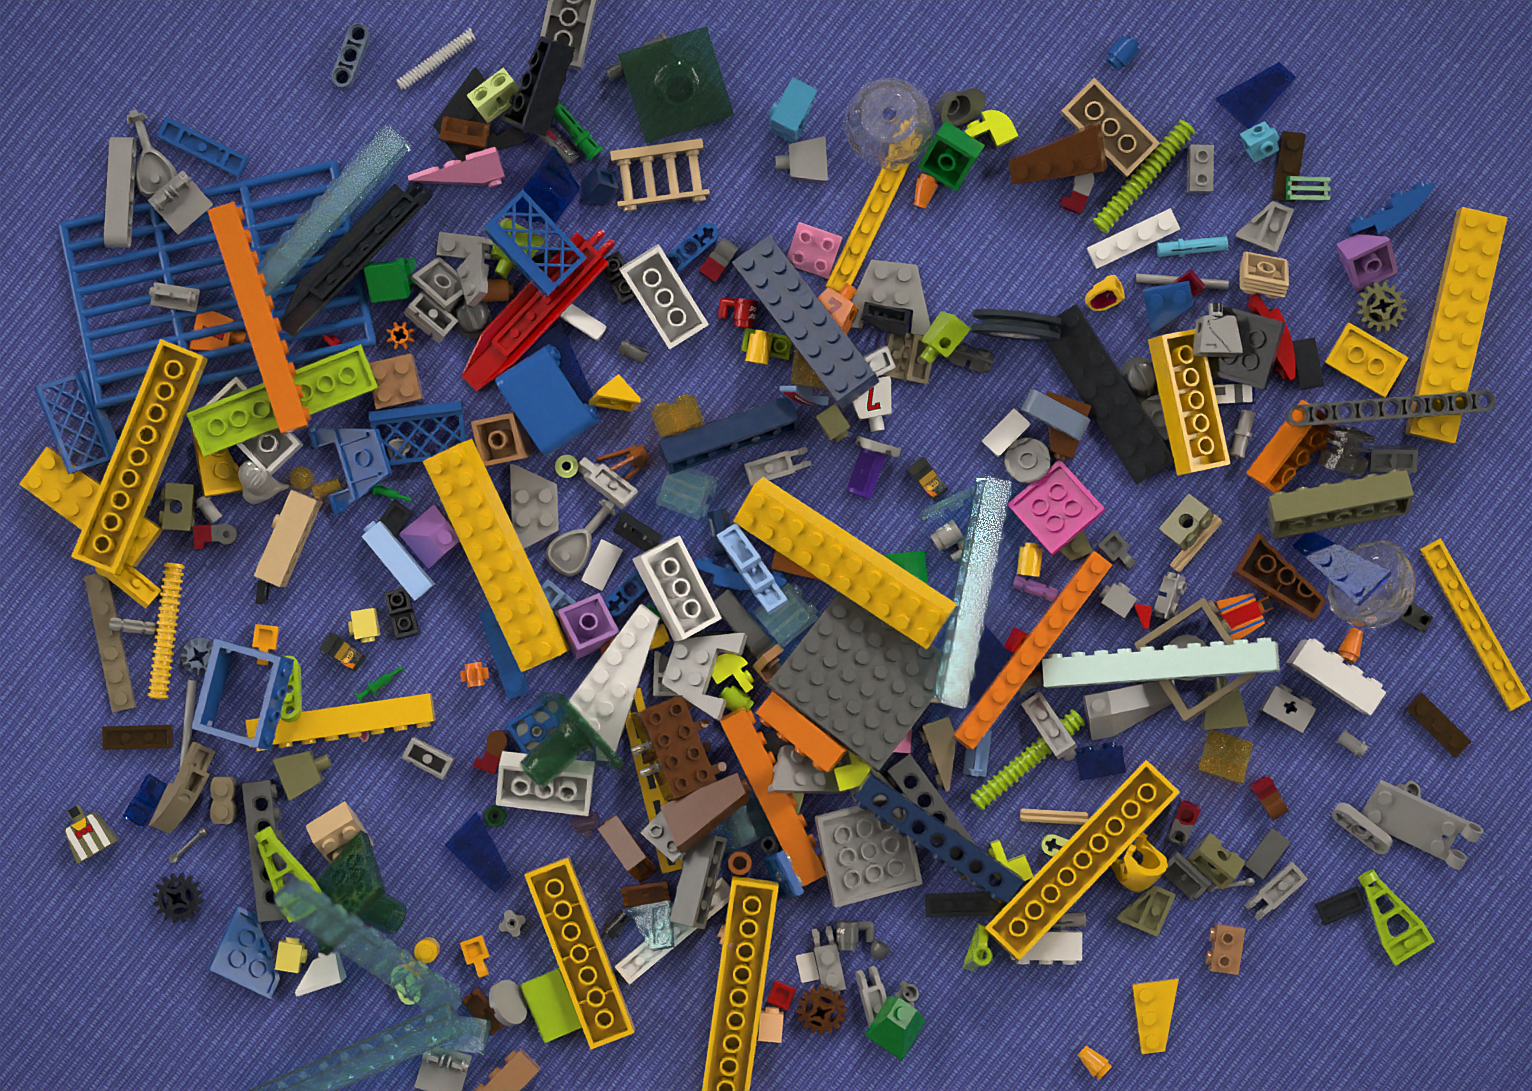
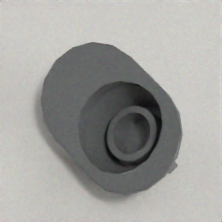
M969 88L962 91L950 90L943 93L933 107L941 117L942 124L947 121L956 127L976 119L982 113L986 99L985 94L977 88Z
M464 297L451 312L452 316L458 320L455 325L460 334L470 339L479 338L481 333L492 322L487 302H479L475 307L467 305Z
M1135 357L1125 362L1121 373L1140 403L1151 396L1159 395L1153 363L1143 357Z

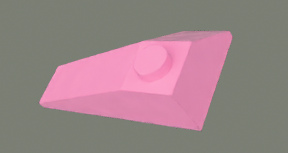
M495 147L466 155V161L463 162L461 160L446 162L443 165V169L432 167L408 175L411 183L488 185L489 188L499 186L503 180H506L500 156Z

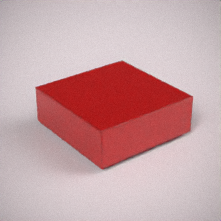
M775 979L766 1002L787 1011L797 989Z

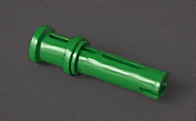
M559 101L553 116L574 139L573 144L575 147L578 146L587 156V161H590L603 149V146H599L590 136L591 132L584 130Z

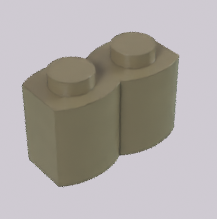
M216 776L212 779L210 791L214 801L211 805L210 815L213 824H231L237 818L238 808L235 797L238 785L235 776Z

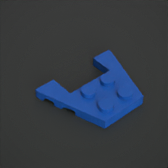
M308 429L314 449L332 443L336 444L347 479L348 489L328 495L334 515L344 512L392 474L379 429Z

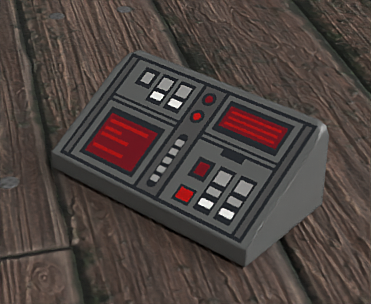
M552 124L549 130H547L545 137L538 135L569 166H572L582 156L581 151Z

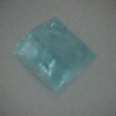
M754 791L747 793L750 800L715 828L718 836L727 838L725 853L744 847L774 833Z

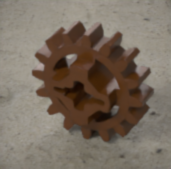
M820 984L819 989L812 985L810 993L807 990L803 991V997L798 999V1004L800 1005L797 1006L796 1012L801 1013L798 1016V1021H805L804 1029L810 1026L812 1027V1034L817 1029L820 1035H823L824 1030L831 1034L833 1026L837 1029L840 1028L841 1023L839 1021H845L846 1016L844 1013L847 1012V1007L842 1006L845 1004V998L839 999V990L833 993L831 985L828 989H824V985ZM812 999L813 1005L806 1009L808 1002ZM837 1010L836 1016L831 1019V1013Z

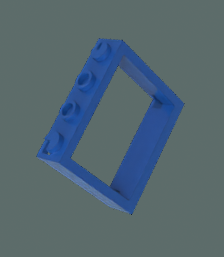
M214 638L191 729L254 748L271 750L273 740H275L278 721L281 718V709L287 694V686L292 674L291 670L294 659ZM233 651L274 662L254 739L214 727Z

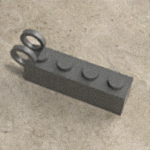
M708 833L687 850L686 857L682 863L680 881L676 888L675 901L671 908L670 921L705 929L727 838Z

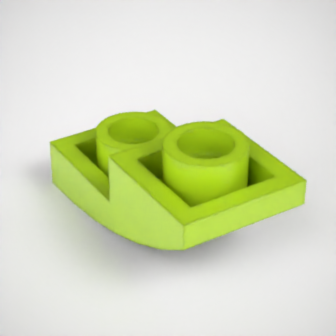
M745 328L740 351L747 352L750 334H755L756 330ZM769 333V337L773 338L770 357L789 360L792 343L785 335Z

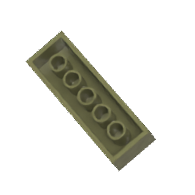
M1392 470L1387 474L1378 476L1370 474L1357 480L1349 478L1336 484L1323 483L1318 487L1310 489L1302 487L1289 493L1283 491L1276 492L1269 496L1266 515L1272 539L1274 540L1406 515L1410 513L1414 494L1407 470Z

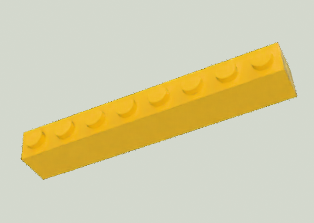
M432 693L304 711L294 722H285L280 718L273 744H279V748L291 747L294 741L300 740L302 745L316 743L315 738L324 737L325 741L338 740V735L347 734L348 738L362 736V731L370 730L371 735L385 733L384 728L393 727L394 731L407 730V725L416 724L417 728L431 726V721L436 720ZM259 718L245 720L247 736L254 739ZM256 748V751H263V750H265V749H258V748Z

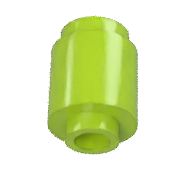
M734 685L731 688L726 686L719 698L727 701L725 708L731 712L743 706L746 711H749L754 704L750 700V696Z

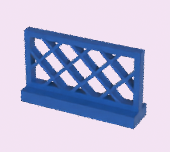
M524 190L518 193L481 228L544 297L548 296L586 259V256ZM521 197L529 204L528 213H515L516 202ZM512 207V213L506 212ZM502 215L512 216V229H503L496 221ZM515 216H528V230L515 229ZM532 217H541L545 221V229L532 230ZM548 225L553 231H548ZM506 232H512V238ZM515 232L528 233V246H519L515 242ZM531 233L544 234V247L531 246ZM548 234H557L561 238L560 247H548ZM522 249H528V255ZM531 250H544V263H534L531 259ZM548 250L560 251V264H547ZM564 251H573L579 259L574 264H564ZM538 266H544V272ZM547 267H560V277L554 283L547 276ZM564 267H570V268L563 274Z
M82 370L77 374L36 386L34 390L68 475L110 462L118 440L105 408L98 409L95 407L88 370ZM74 381L77 388L75 395L63 390L67 382ZM49 388L57 392L54 402L45 399L42 390ZM61 395L72 400L68 410L57 405ZM75 402L84 406L85 414L83 417L72 412ZM54 409L66 414L62 424L53 419ZM69 416L81 421L77 431L65 426ZM84 423L93 428L94 434L92 439L80 433ZM63 430L75 436L71 446L62 441L61 435ZM78 438L89 443L86 453L74 448ZM93 445L101 449L103 458L96 459L89 455ZM72 452L83 457L79 466H72L69 459Z
M462 401L368 412L371 429H377L376 425L386 424L393 430L385 440L382 439L383 445L388 446L395 452V455L389 461L390 465L422 462L432 457L423 450L431 439L442 447L437 454L448 449L446 446L453 437H456L461 442L467 441ZM458 415L459 426L453 432L443 423L449 416ZM444 417V419L441 422L436 418ZM430 418L439 424L431 435L420 427L426 419ZM413 420H421V421H420V423L417 425ZM405 421H409L416 427L408 438L397 430ZM397 422H399V423L396 425V427H393V426L390 424V423H397ZM441 426L452 434L444 445L433 437ZM418 429L429 437L421 448L410 440ZM459 430L461 433V438L456 434ZM395 432L406 440L398 451L387 443ZM408 442L419 450L413 458H407L400 453ZM421 452H422L424 455H426V456H424V457H418V455H419ZM397 455L403 458L399 460H394L397 457Z

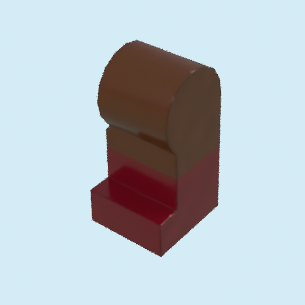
M495 730L488 735V746L483 758L476 757L473 767L493 775L496 774L502 751H505L508 744V736L505 732Z
M1266 774L1249 784V787L1272 821L1289 812L1269 775Z

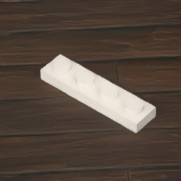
M1170 208L1086 249L1095 268L1098 269L1180 230V227Z

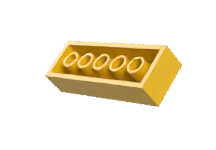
M1195 329L1148 339L1177 476L1230 464L1208 358L1192 355Z
M51 447L45 448L19 483L81 530L101 485L100 482L83 470L68 475L60 453ZM145 515L126 559V563L131 567L138 566L164 530Z

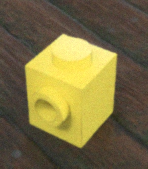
M376 608L351 611L352 621L348 622L350 635H354L355 639H361V643L375 641V636H380Z
M286 937V940H281L278 946L275 970L299 973L302 963H306L308 950L304 949L305 943H301L300 939L295 937Z

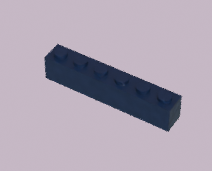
M788 397L777 398L771 403L754 406L741 413H733L727 418L718 421L713 420L697 428H689L683 433L668 435L659 440V453L669 475L799 431V417Z

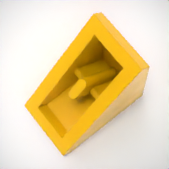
M619 374L599 389L589 400V405L632 412L641 403V398Z

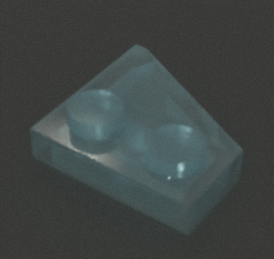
M971 486L919 513L923 520L931 517L932 521L945 515L944 510L950 508L951 511H954L964 506L962 501L977 493L974 487Z
M669 900L628 908L629 914L633 916L638 930L644 935L645 942L652 951L675 947L674 925L670 921L673 905Z

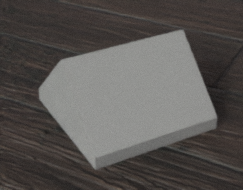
M437 257L410 278L449 313L465 297L458 272L441 257Z

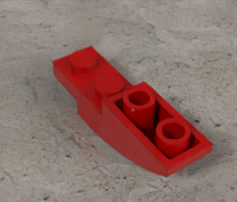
M1258 293L1246 299L1248 301L1246 306L1250 313L1286 323L1278 307L1269 311ZM1285 324L1275 359L1278 367L1275 369L1282 380L1286 379L1289 382L1295 378L1296 366L1293 342L1287 324Z

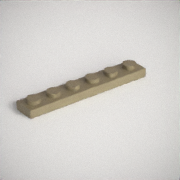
M98 573L84 576L112 712L136 708L121 630L112 631L109 629L110 619L118 618L111 582L107 577H103Z

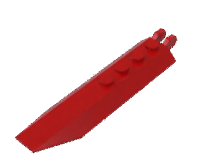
M602 229L597 231L588 241L578 232L570 239L586 256V259L548 296L544 297L529 282L481 333L461 375L477 392L513 366L609 265L603 256L610 252L615 242L611 239L598 251L594 248L605 236V232ZM560 251L547 264H560ZM564 251V264H574L579 259L573 251ZM547 267V276L553 283L560 277V267ZM564 267L563 274H564L570 267Z

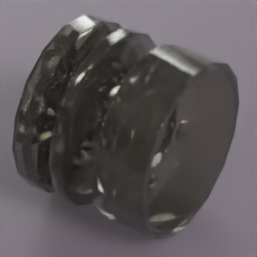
M1329 424L1327 432L1336 436H1325L1324 440L1332 444L1333 448H1322L1318 464L1339 472L1365 476L1369 460L1360 456V453L1372 452V447L1363 444V442L1374 443L1376 437L1357 427Z

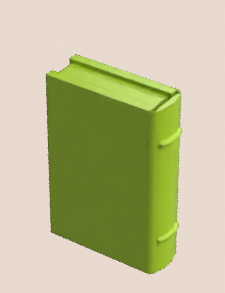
M560 968L519 985L544 1043L582 1028Z

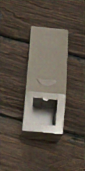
M949 716L923 724V730L919 731L923 744L928 743L931 752L927 753L930 764L937 767L939 774L935 775L938 786L939 788L944 787L946 792L950 789L956 740L951 737L954 734V730Z

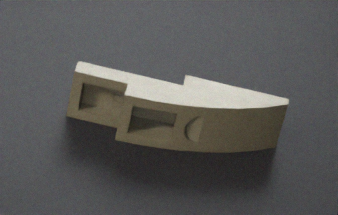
M192 742L174 783H168L149 825L168 834L179 825L198 798L210 775L206 771L215 751L199 743Z

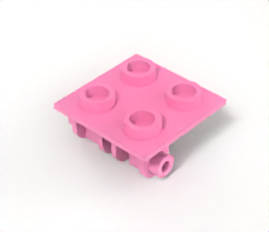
M798 222L787 258L795 268L828 279L842 237Z

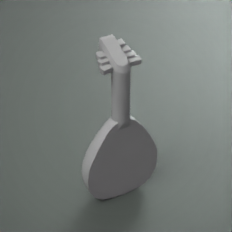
M135 109L127 115V124H135L143 149L137 164L136 183L140 193L150 199L177 175V171L163 154L151 147L143 120L148 119V116L143 112L139 113Z
M604 499L599 501L603 508L585 528L564 533L556 537L549 544L545 553L546 559L560 574L572 577L585 567L591 550V534L610 513L613 516L616 515V510L613 509L615 504L611 500L607 501Z

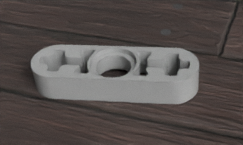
M1338 803L1332 813V818L1335 822L1378 854H1386L1393 840L1386 832L1347 803ZM1358 826L1365 828L1367 831L1360 829Z

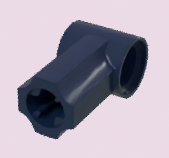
M727 508L707 512L712 531L711 539L715 556L727 555V552L717 538V534L730 527Z

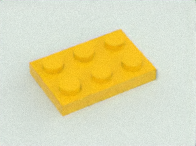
M1348 322L1324 363L1385 398L1409 357Z

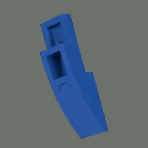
M1423 181L1413 185V190L1407 193L1404 190H1400L1390 194L1391 199L1386 201L1389 210L1386 207H1382L1372 211L1374 216L1365 219L1364 215L1352 219V224L1346 227L1349 235L1372 228L1375 236L1397 225L1421 206L1435 187L1434 183L1426 185V182Z
M702 556L701 560L696 558L694 565L697 569L715 575L712 584L732 589L751 590L742 575L736 572V567L725 563L723 567L714 565L715 560ZM774 570L770 571L778 587L786 585L787 580L783 579L784 574Z

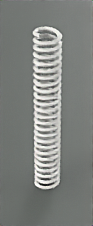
M469 28V31L466 30L463 36L460 35V38L457 37V40L454 39V42L451 41V44L448 43V46L442 47L439 53L436 52V55L433 54V57L430 56V59L427 58V61L424 60V63L421 62V65L415 66V70L412 69V72L409 71V74L406 73V76L403 75V78L397 79L401 90L403 88L407 89V87L419 81L418 77L421 79V75L424 77L425 74L443 63L442 60L445 62V58L449 59L448 56L451 58L452 55L467 46L466 43L469 45V41L473 42L472 39L475 41L472 29Z

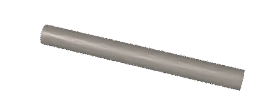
M1136 273L1135 283L1168 285L1179 277ZM1200 278L1206 285L1205 288L1228 290V280Z
M196 680L187 681L179 770L191 746Z

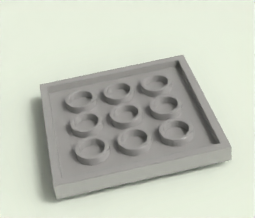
M886 798L873 801V803L877 806L883 805ZM853 806L815 816L832 904L835 908L923 884L915 845L912 843L914 839L908 835L905 837L899 835L893 830L895 826L888 821L886 824L880 822L874 817L876 813L869 808L865 811L859 806ZM897 808L893 811L892 816L900 819L905 815V810Z

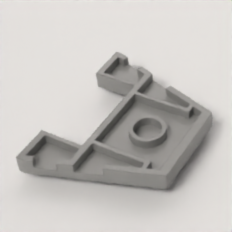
M871 260L852 300V303L856 305L859 311L851 328H863L862 314L864 303L870 302L898 309L912 310L910 334L924 336L930 327L918 266L915 264Z
M734 633L675 641L662 684L676 694L683 695L685 700L721 722L727 701L705 694L719 651L742 656L748 636L745 633Z

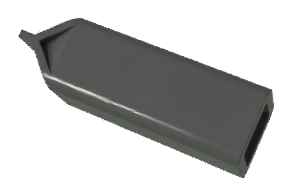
M730 589L713 601L719 614L735 633H745L748 636L745 645L757 659L776 645Z

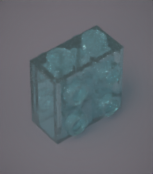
M688 468L671 475L667 472L655 504L699 521L700 517L705 518L710 505L706 504L709 495L714 496L718 486V483H715L716 477L694 468Z
M788 583L781 588L789 604L770 616L762 605L753 612L782 648L818 619L816 614L819 611L810 601L807 604L801 598L804 593L796 583L792 586Z

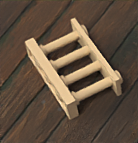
M702 139L610 151L612 163H617V166H620L624 201L617 202L618 208H623L624 212L637 210V206L692 199V202L706 201V197L710 196L709 189L702 190L697 156L700 155L699 151H704ZM686 153V157L689 158L693 191L679 193L675 158H677V154ZM663 156V160L666 161L670 194L656 196L652 162L655 157ZM633 160H640V163H643L647 198L633 199L629 165Z

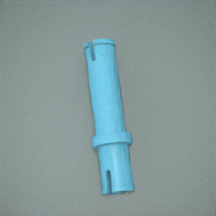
M1226 236L1183 240V238H1180L1174 242L1157 243L1159 258L1173 255L1184 257L1185 254L1212 251H1228V239Z

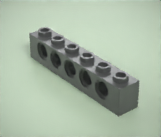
M910 753L887 769L890 774L886 777L894 788L899 785L903 791L902 794L917 805L920 795H929V805L921 808L931 815L935 813L943 814L944 824L976 845ZM909 775L916 777L917 780L913 788L904 786V779ZM936 834L932 837V840L935 844L939 841L942 843L943 836ZM958 847L953 848L950 856L958 858L962 849ZM973 861L969 865V869L972 871H977L981 868L980 861ZM965 874L962 877L959 876L962 879V881L967 879L970 882L971 878Z
M273 779L242 783L258 922L287 919L278 902H271L268 899V892L273 890L270 879L265 875L266 867L258 847L259 843L254 836L261 831L260 823L267 821L274 831L276 838L282 844L284 843L283 831L279 830L278 821L281 820L280 807H276L275 798L278 797V786L273 784ZM259 798L267 800L268 807L266 810L258 808L257 800ZM278 853L272 855L276 869L282 871L283 867L287 866L286 862ZM283 876L285 888L289 890L288 876Z

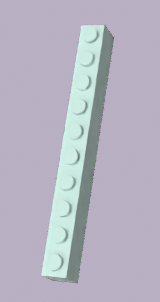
M1259 638L1257 643H1248V640H1234V645H1224L1223 641L1210 642L1208 647H1201V643L1187 644V648L1178 649V645H1166L1164 650H1155L1154 647L1140 648L1141 652H1131V649H1118L1116 654H1108V650L1094 651V655L1085 656V652L1071 653V657H1062V654L1048 655L1049 659H1042L1045 688L1280 671L1278 643L1275 641L1271 642V638Z

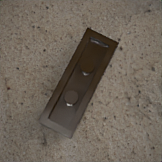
M1282 131L1271 200L1289 203L1296 202V200H1286V177L1300 176L1306 134ZM1292 182V186H1298V182ZM1292 191V195H1297V191Z
M1420 692L1404 708L1453 758H1456L1472 742L1423 693Z
M173 724L102 726L103 750L174 748Z

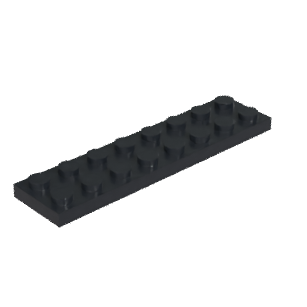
M1078 304L1073 305L1056 316L1061 318V325L1049 327V330L1060 334L1059 341L1045 342L1083 402L1091 406L1090 413L1136 485L1173 463L1174 458L1170 448Z

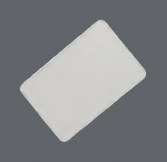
M809 952L797 955L796 960L801 982L818 980L819 974L814 953Z

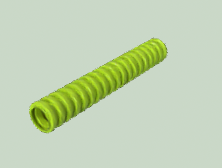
M1184 120L1178 121L1179 125H1175L1173 127L1174 130L1169 131V136L1164 137V142H1160L1159 147L1154 149L1155 152L1149 154L1150 158H1146L1145 163L1140 164L1141 168L1135 170L1136 174H1132L1130 180H1126V185L1121 186L1122 190H1118L1116 192L1117 195L1111 197L1112 201L1107 202V207H1103L1102 212L1097 213L1098 217L1092 219L1098 229L1108 233L1109 228L1114 227L1113 223L1119 221V216L1123 217V212L1129 210L1128 206L1133 205V200L1137 201V196L1143 194L1142 190H1146L1148 188L1147 185L1152 183V179L1157 178L1156 174L1162 172L1161 169L1167 166V162H1171V157L1176 156V151L1180 152V147L1186 145L1185 141L1190 140V135L1194 136L1195 131L1192 126Z
M1073 709L1070 710L1069 715H1064L1065 718L1063 720L1059 719L1071 736L1074 735L1073 732L1075 730H1080V726L1085 725L1084 720ZM1038 737L1036 743L1032 742V746L1030 748L1026 747L1025 752H1020L1021 755L1019 757H1014L1015 760L1013 762L1010 761L1009 766L1005 765L1003 771L999 770L997 776L993 775L991 781L988 779L986 785L983 784L980 790H976V794L972 793L970 795L980 810L984 811L986 805L990 806L992 800L996 801L997 796L1001 797L1003 791L1007 792V788L1013 786L1012 783H1017L1019 777L1023 778L1025 772L1029 773L1031 767L1034 769L1036 763L1040 764V760L1046 758L1045 755L1052 753L1051 748L1043 737Z

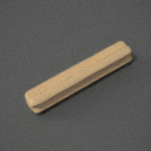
M1213 514L1212 523L1207 529L1203 530L1201 528L1196 534L1197 541L1190 548L1188 547L1185 551L1181 550L1170 563V566L1175 571L1181 572L1222 524V520L1217 515Z
M1038 809L1020 810V820L1024 822L1084 825L1089 818L1086 812Z

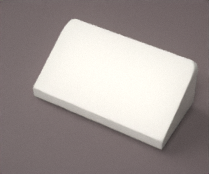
M573 304L559 316L596 341L600 340L607 329L606 325Z
M1013 409L982 442L999 457L1031 423Z
M601 539L581 581L603 591L623 549Z

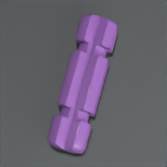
M1019 574L1015 576L1013 581L1014 588L1020 590L1023 588L1025 592L1041 598L1044 596L1046 600L1051 602L1056 599L1058 593L1056 588L1050 586L1047 588L1045 584L1032 579L1026 580V577Z

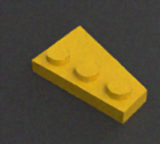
M191 429L203 497L242 492L243 486L238 474L239 467L232 459L228 448L203 457L194 431Z
M1178 978L1132 984L1141 1054L1163 1052L1166 1049Z

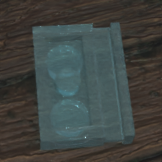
M446 1014L442 1032L443 1040L440 1048L485 1055L484 1048L488 1041L491 1021Z

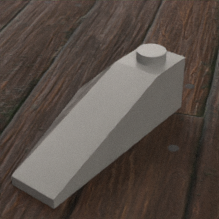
M1158 680L1082 695L1091 741L1113 737L1172 704V701Z

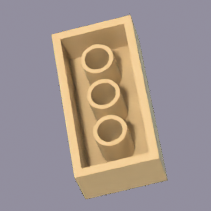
M1095 78L1059 112L1076 130L1100 121L1106 159L1124 178L1160 144Z
M290 491L281 514H277L273 520L271 527L274 530L257 565L255 577L278 587L287 586L323 502L300 492Z

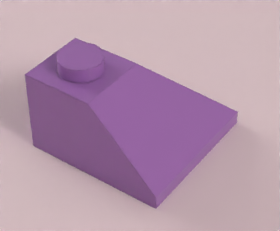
M1356 234L1336 244L1340 260L1356 292L1398 273L1391 241L1388 237Z
M435 504L399 533L428 569L461 543L454 527Z
M600 593L557 611L565 639L575 660L596 652L620 633Z

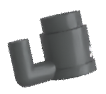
M836 921L839 950H857L859 930H865V942H874V923L872 921Z

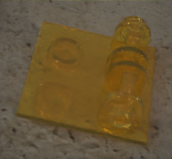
M1209 729L1202 758L1199 760L1197 768L1201 772L1243 784L1253 742Z

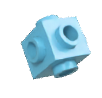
M1265 121L1240 134L1245 151L1255 163L1279 151L1277 143L1279 135L1275 128L1270 129Z

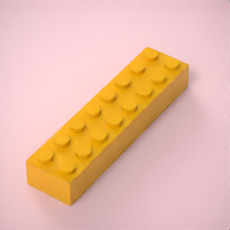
M570 856L526 872L524 876L590 1049L633 1034L635 1027Z

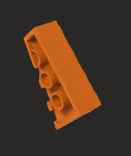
M1301 400L1298 405L1309 403L1304 400ZM1317 409L1315 412L1317 419L1324 420L1326 415L1320 409ZM1299 410L1293 411V420L1296 422L1302 420V413ZM1285 421L1255 462L1252 463L1246 474L1271 493L1279 492L1296 475V470L1300 466H1306L1311 461L1310 456L1318 449L1322 451L1328 445L1326 441L1332 435L1336 437L1341 431L1335 424L1292 427Z
M772 691L756 712L760 716L759 720L765 726L775 728L778 731V737L785 742L790 741L796 746L794 748L795 751L803 757L808 756L814 761L812 763L813 766L821 772H824V770L826 772L832 771L848 751V749L825 731L820 730L815 723L774 691Z

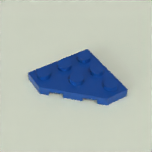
M237 906L207 971L270 1000L278 985L280 976L278 970H275L269 944L261 929L262 924L258 922L257 915Z

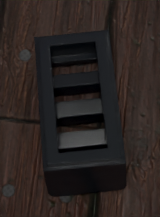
M865 302L862 320L896 336L905 338L910 311Z

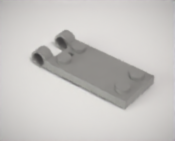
M1381 779L1361 812L1362 815L1384 832L1446 861L1450 867L1457 870L1462 869L1467 860V856L1463 852L1451 848L1458 833H1461L1464 838L1471 842H1478L1484 832L1478 824L1469 822ZM1446 835L1448 838L1444 839L1442 836Z

